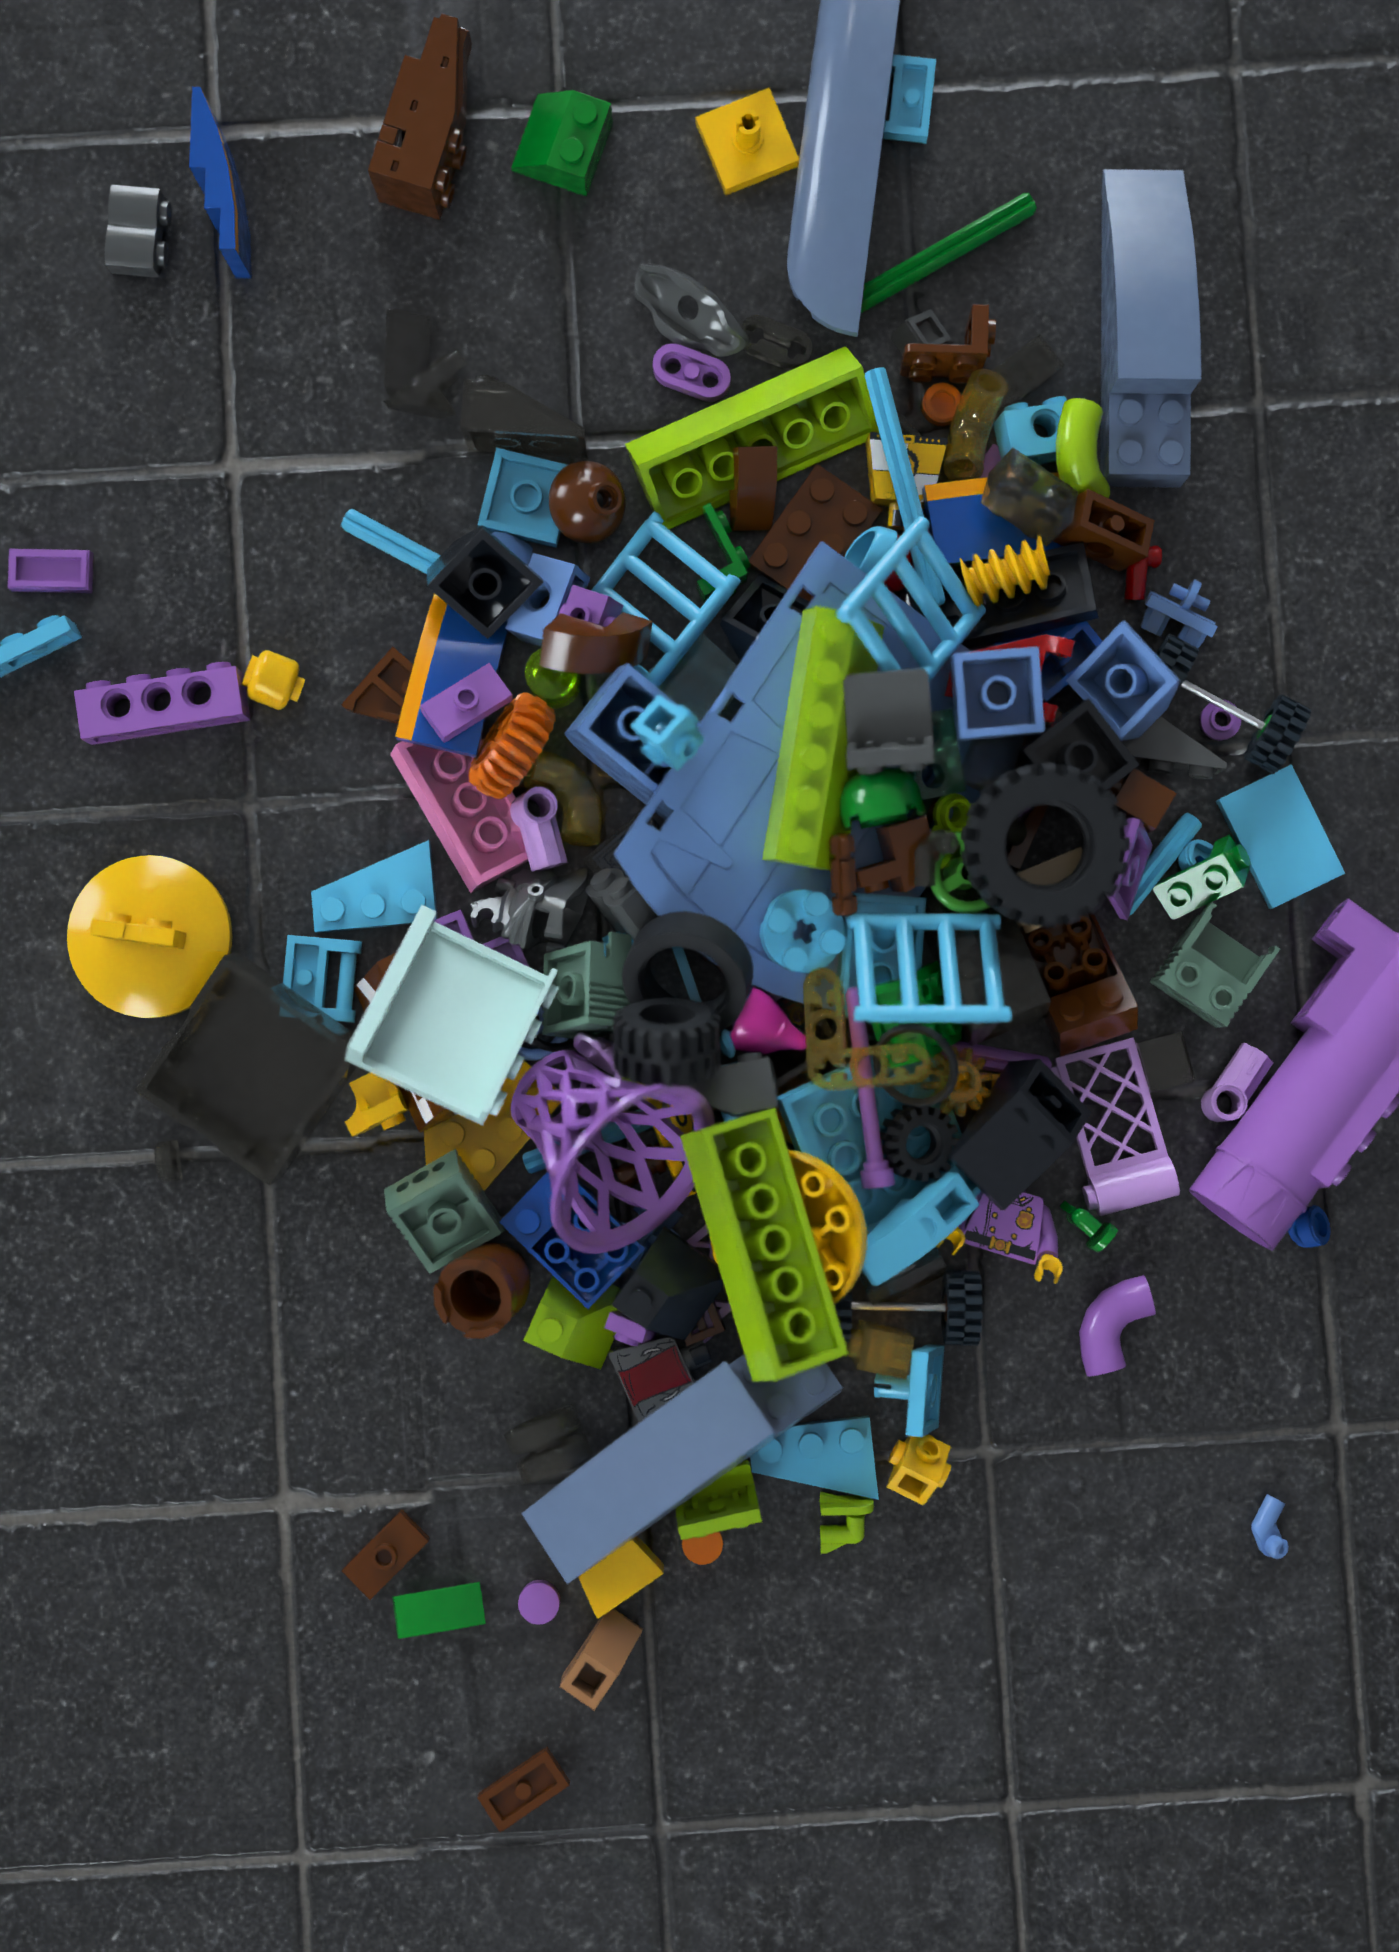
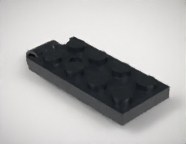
M1084 542L1045 551L1051 575L1048 576L1047 589L1042 590L1036 581L1032 580L1030 594H1025L1021 587L1016 585L1015 596L1009 599L1003 589H1000L999 601L997 603H993L985 593L983 605L986 608V613L961 644L969 649L1099 618ZM962 571L955 572L966 589ZM942 584L945 603L939 607L952 627H954L963 615ZM908 590L899 591L894 594L925 617Z

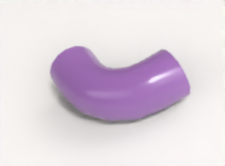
M1144 1275L1123 1280L1103 1290L1086 1309L1079 1330L1081 1358L1086 1376L1102 1375L1126 1367L1120 1341L1122 1330L1128 1323L1156 1314L1152 1294Z

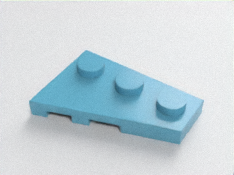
M427 840L311 891L314 931L316 933L408 925L414 921L421 905L437 912L431 842Z

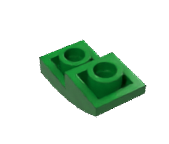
M480 1582L392 1596L398 1639L486 1624Z

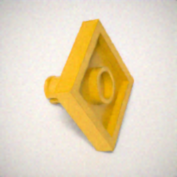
M770 87L696 117V126L725 195L798 167V154Z

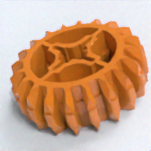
M523 692L512 699L510 704L505 706L503 712L497 717L495 723L489 728V732L482 740L477 758H474L471 762L469 782L475 785L476 789L483 794L492 796L495 799L500 800L511 794L514 788L519 786L524 776H527L528 771L542 752L545 743L549 740V734L553 730L555 722V710L549 707L546 701L528 692Z

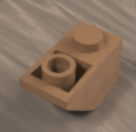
M614 1608L604 1614L563 1672L560 1687L595 1710L619 1675L643 1628Z

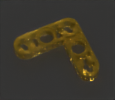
M828 968L814 969L807 975L803 985L807 1069L809 1078L815 1085L823 1090L836 1091L921 1083L928 1078L932 1070L931 1057L923 1047L917 1044L905 1043L848 1048L845 995L842 980L835 972ZM826 978L831 985H834V989H830L826 993L827 1004L830 1007L836 1005V1010L821 1009L814 1012L815 1006L823 1008L822 997L818 992L813 991L814 987L820 986L821 979ZM831 1018L837 1024L836 1034L826 1041L818 1039L815 1034L817 1023L822 1019ZM910 1053H914L918 1060H923V1064L915 1068V1074L910 1075L909 1071L904 1067L892 1068L895 1076L889 1077L890 1064L887 1054H893L892 1060L895 1063L908 1061ZM867 1056H876L881 1062L879 1074L871 1079L863 1078L859 1073L861 1060ZM851 1057L849 1068L853 1080L847 1081L848 1074L845 1072L833 1073L831 1081H826L824 1076L818 1074V1069L825 1068L827 1060H830L831 1064L835 1067H848L845 1059Z

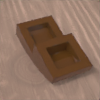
M777 446L733 448L735 489L729 490L732 531L770 530L772 528L776 500Z

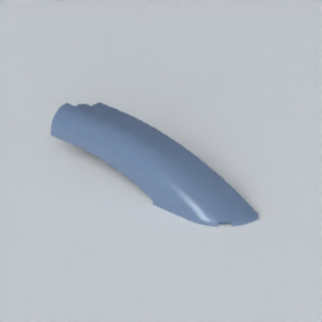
M820 0L787 253V275L796 300H800L811 312L814 320L835 332L858 337L901 0Z

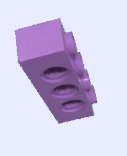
M215 662L206 665L207 670L191 673L189 668H177L166 671V677L151 679V675L138 674L126 677V683L111 685V682L106 680L89 682L86 684V689L74 691L80 738L90 745L250 721L246 687L241 685L244 673L236 666H231L230 662ZM201 687H210V699L205 704L196 705L194 702L195 692ZM161 693H169L171 696L169 706L165 710L156 711L154 708L156 697ZM122 699H129V712L123 717H116L114 708L117 702Z

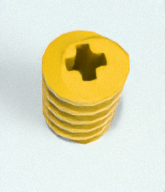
M1041 536L1037 537L1035 550H1032L1026 540L1021 541L1020 554H1016L1009 544L1005 545L1004 558L1002 559L999 558L994 549H990L987 563H983L977 553L973 554L972 566L970 568L960 558L967 592L977 607L983 604L985 593L993 603H997L999 601L1000 589H1003L1009 599L1014 598L1016 585H1019L1025 594H1030L1032 580H1035L1038 586L1045 590L1047 589L1048 576H1051Z

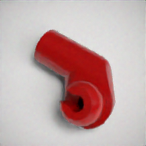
M1150 546L1148 557L1127 567L1125 599L1145 600L1147 569L1150 566L1157 568L1161 565L1162 549L1159 546Z

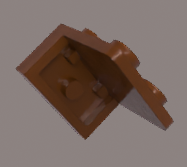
M972 304L965 328L964 345L906 344L900 366V375L909 377L910 381L917 383L930 382L933 380V377L949 378L950 382L957 384L970 383L973 379H979L986 358L990 357L991 344L994 345L996 336V319H989V305Z

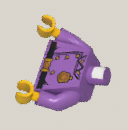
M1026 1190L1005 1210H1000L981 1191L975 1197L980 1205L945 1238L953 1243L954 1249L951 1255H955L965 1243L1033 1265L1036 1264L1038 1259L1039 1263L1034 1273V1278L1038 1282L1042 1279L1043 1270H1049L1053 1273L1054 1284H1056L1063 1271L1062 1263L1058 1259V1236L1051 1211L1044 1205V1198L1028 1194ZM943 1239L939 1244L936 1245L937 1248L940 1247V1245L943 1243L944 1239Z

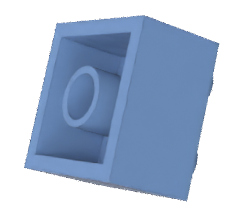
M1039 647L954 653L950 657L956 741L1039 735L1045 732Z

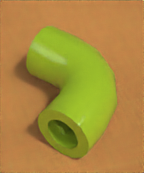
M1083 398L1069 399L1064 402L1056 436V465L1059 480L1069 500L1087 489L1109 498L1110 486L1100 471L1097 458V440L1103 409L1097 403Z

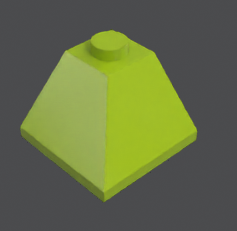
M552 1276L523 1341L560 1358L601 1370L616 1332L604 1327L609 1313L617 1310L611 1304L620 1287L612 1284L587 1309Z

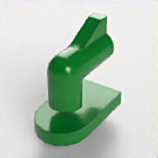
M1065 1200L1059 1205L1066 1212L1068 1222L1076 1225L1090 1237L1085 1245L1095 1252L1102 1251L1118 1232V1229L1113 1224L1108 1222L1102 1224L1083 1208L1073 1207Z

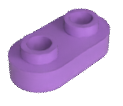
M673 343L662 346L654 355V376L665 387L706 402L718 401L729 391L730 371L727 365L717 358ZM670 363H676L680 366V370L675 374L667 372L665 368ZM707 377H714L718 384L715 387L709 388L703 384V381Z

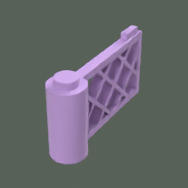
M1134 1037L1055 1058L1054 1063L1056 1067H1052L1051 1071L1072 1093L1075 1090L1081 1094L1079 1100L1082 1103L1087 1097L1107 1108L1096 1128L1085 1123L1076 1137L1088 1177V1186L1082 1187L1088 1210L1095 1209L1099 1216L1178 1196L1180 1194L1177 1174L1167 1153ZM1126 1049L1131 1066L1125 1077L1122 1078L1103 1066L1110 1053ZM1103 1055L1099 1064L1089 1059ZM1081 1061L1095 1069L1085 1089L1070 1081L1066 1064ZM1100 1072L1120 1083L1110 1103L1089 1092ZM1132 1074H1134L1137 1086L1129 1082ZM1125 1087L1140 1094L1142 1106L1136 1117L1115 1106ZM1111 1111L1132 1123L1122 1142L1101 1131ZM1144 1112L1147 1118L1148 1125L1140 1121ZM1136 1126L1151 1133L1156 1150L1140 1154L1126 1146ZM1084 1129L1093 1133L1089 1141H1087ZM1098 1136L1118 1147L1109 1163L1095 1166L1090 1149ZM1122 1151L1132 1155V1157L1118 1160Z

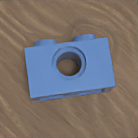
M533 553L528 566L543 579V583L507 619L505 629L521 641L542 647L543 629L558 616L560 608L568 600L572 585L586 589L590 577L575 564ZM549 596L547 604L540 608L542 600Z

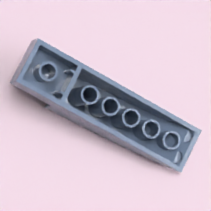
M1103 169L1101 281V408L1103 409V416L1101 420L1100 471L1110 487L1180 488L1190 476L1191 393L1201 381V337L1197 266L1183 170Z
M745 1354L729 1365L725 1361L629 1430L521 1514L565 1582L569 1584L841 1393L843 1387L826 1363L777 1381L753 1382Z

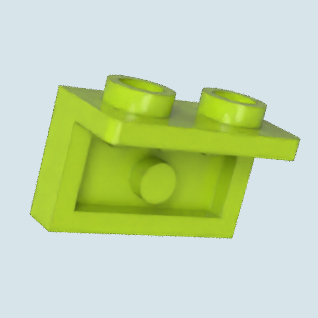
M748 1460L738 1464L675 1509L681 1540L694 1537L701 1538L711 1533L733 1528H744L750 1524L762 1522L757 1492Z

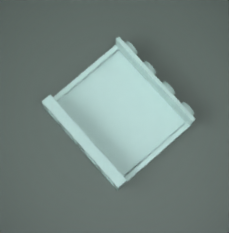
M421 905L347 1047L345 1060L483 1126L488 1114L497 1116L507 1096V1093L500 1089L506 1077L512 1080L515 1079L525 1057L518 1055L523 1042L532 1044L542 1024L541 1021L535 1019L540 1007L549 1009L559 989L558 986L552 984L558 970L552 968L548 976L434 922L437 912Z

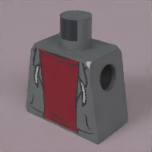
M664 1334L656 1336L654 1340L644 1343L639 1342L638 1346L628 1344L611 1348L608 1353L639 1423L693 1385L696 1381L692 1375V1370L712 1362L703 1340L680 1348L676 1338Z

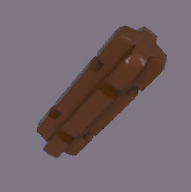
M839 833L831 836L829 839L830 854L834 855V858L830 859L831 891L836 893V897H832V911L838 916H850L857 911V896L852 894V891H856L855 857L851 856V853L855 852L854 837L851 834Z

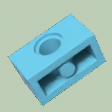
M1065 396L1047 399L1042 403L1043 405L1028 407V403L1020 402L1004 408V411L993 423L1002 462V470L1056 462V436L1064 402L1067 401ZM1033 424L1042 425L1047 430L1048 438L1037 435Z

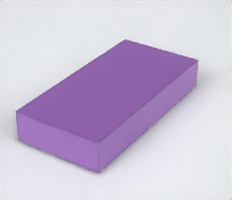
M9 549L8 589L10 591L92 593L93 553L90 550Z

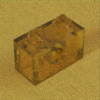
M859 1319L858 1328L851 1329L850 1343H847L846 1347L856 1369L906 1379L915 1338L907 1329Z

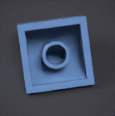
M1122 621L1066 680L1083 700L1090 699L1121 741L1139 738L1168 709L1181 682L1126 621Z

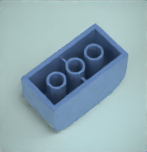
M625 664L618 666L611 672L566 730L565 736L588 759L646 805L671 767L664 762L657 766L642 753L640 749L644 744L631 725L658 695H661L677 707L679 705L631 665ZM661 802L655 813L666 820L671 810Z

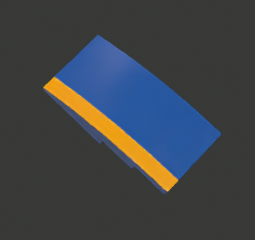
M192 87L189 168L205 195L204 209L220 235L219 250L235 278H251L250 231L245 198L235 162L219 123L201 87Z
M1058 472L967 479L924 485L922 489L926 516L930 523V536L951 567L960 566V558L965 564H972L973 554L976 553L983 563H987L990 549H994L999 558L1002 559L1004 558L1005 545L1008 544L1016 554H1020L1021 541L1026 540L1032 550H1035L1038 536L1042 538L1045 551L1062 547V545L1053 542L1060 505L1069 499L1059 480Z
M435 593L433 594L396 731V740L477 758L487 717L443 743L422 714L420 705L490 663L499 676L509 633L505 629L507 620L487 639Z

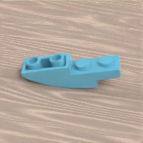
M951 1160L947 1162L952 1166L948 1172L940 1170L939 1172L942 1177L936 1180L931 1179L913 1199L902 1198L867 1236V1250L862 1271L873 1286H878L895 1276L933 1249L980 1205L975 1197L981 1190Z

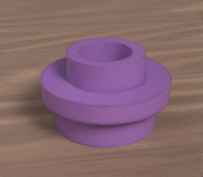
M1224 700V701L1230 703L1231 705L1235 706L1233 703H1231V702H1229V701H1227V700ZM1212 703L1206 705L1200 714V727L1204 734L1213 740L1223 741L1231 738L1238 732L1241 725L1240 718ZM1216 713H1223L1227 716L1228 723L1226 726H1219L1215 722Z

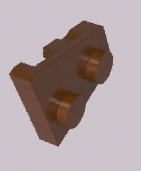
M392 647L341 705L349 712L398 724L413 663Z

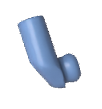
M1266 1494L1251 1524V1530L1259 1550L1265 1556L1281 1559L1288 1552V1542L1282 1539L1276 1522L1285 1503Z

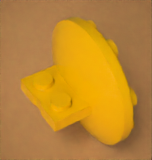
M153 855L136 856L108 866L93 877L84 887L70 914L67 930V947L76 976L84 988L97 1001L124 1015L139 1018H162L181 1013L193 1007L214 989L221 979L230 958L232 925L222 896L211 881L202 873L172 858Z
M788 1150L833 1304H836L852 1289L863 1268L867 1250V1231L864 1215L853 1190L835 1169L817 1157L799 1151ZM710 1239L711 1248H712V1252H713V1258H714L715 1262L717 1263V1259H716V1256H715V1252H714V1249H713V1246H712V1242H711V1239Z

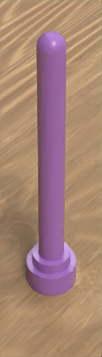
M851 987L846 991L845 997L867 1161L863 1162L864 1170L860 1171L862 1189L888 1187L895 1185L893 1167H889L888 1159L883 1158L866 1021L854 1020L855 1006H859L858 988Z

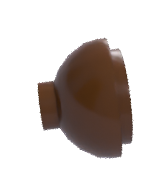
M591 461L571 463L559 471L551 484L549 491L550 513L557 528L569 539L584 544L599 542L612 535L622 523L626 510L625 492L618 477L605 465ZM597 492L603 497L601 507L597 502Z

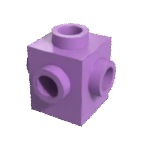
M572 585L568 600L560 608L559 614L562 613L607 627L621 614L624 605L607 595Z

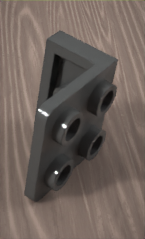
M915 668L848 674L844 678L843 690L848 739L846 751L848 769L857 768L858 773L873 774L883 771V766L900 765L901 770L913 771L924 769L926 763L934 762L929 675L925 669Z

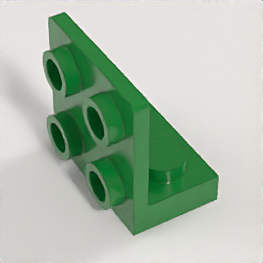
M938 961L931 962L916 970L919 1005H944L941 968ZM900 978L875 985L876 1005H902ZM871 1022L877 1042L889 1029L909 1023L921 1024L932 1028L941 1034L950 1045L962 1039V1023ZM908 1032L893 1037L886 1044L882 1057L887 1070L931 1059L942 1052L943 1049L936 1041L926 1035Z

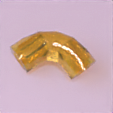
M977 369L972 372L957 405L947 439L943 466L945 475L952 481L980 478L983 474L990 431L1009 389L1006 380L997 372L989 369Z
M542 750L535 764L528 771L527 776L523 778L524 787L528 789L544 787L555 795L562 809L561 839L576 846H594L599 844L603 827L602 803L592 779L576 763L555 753Z

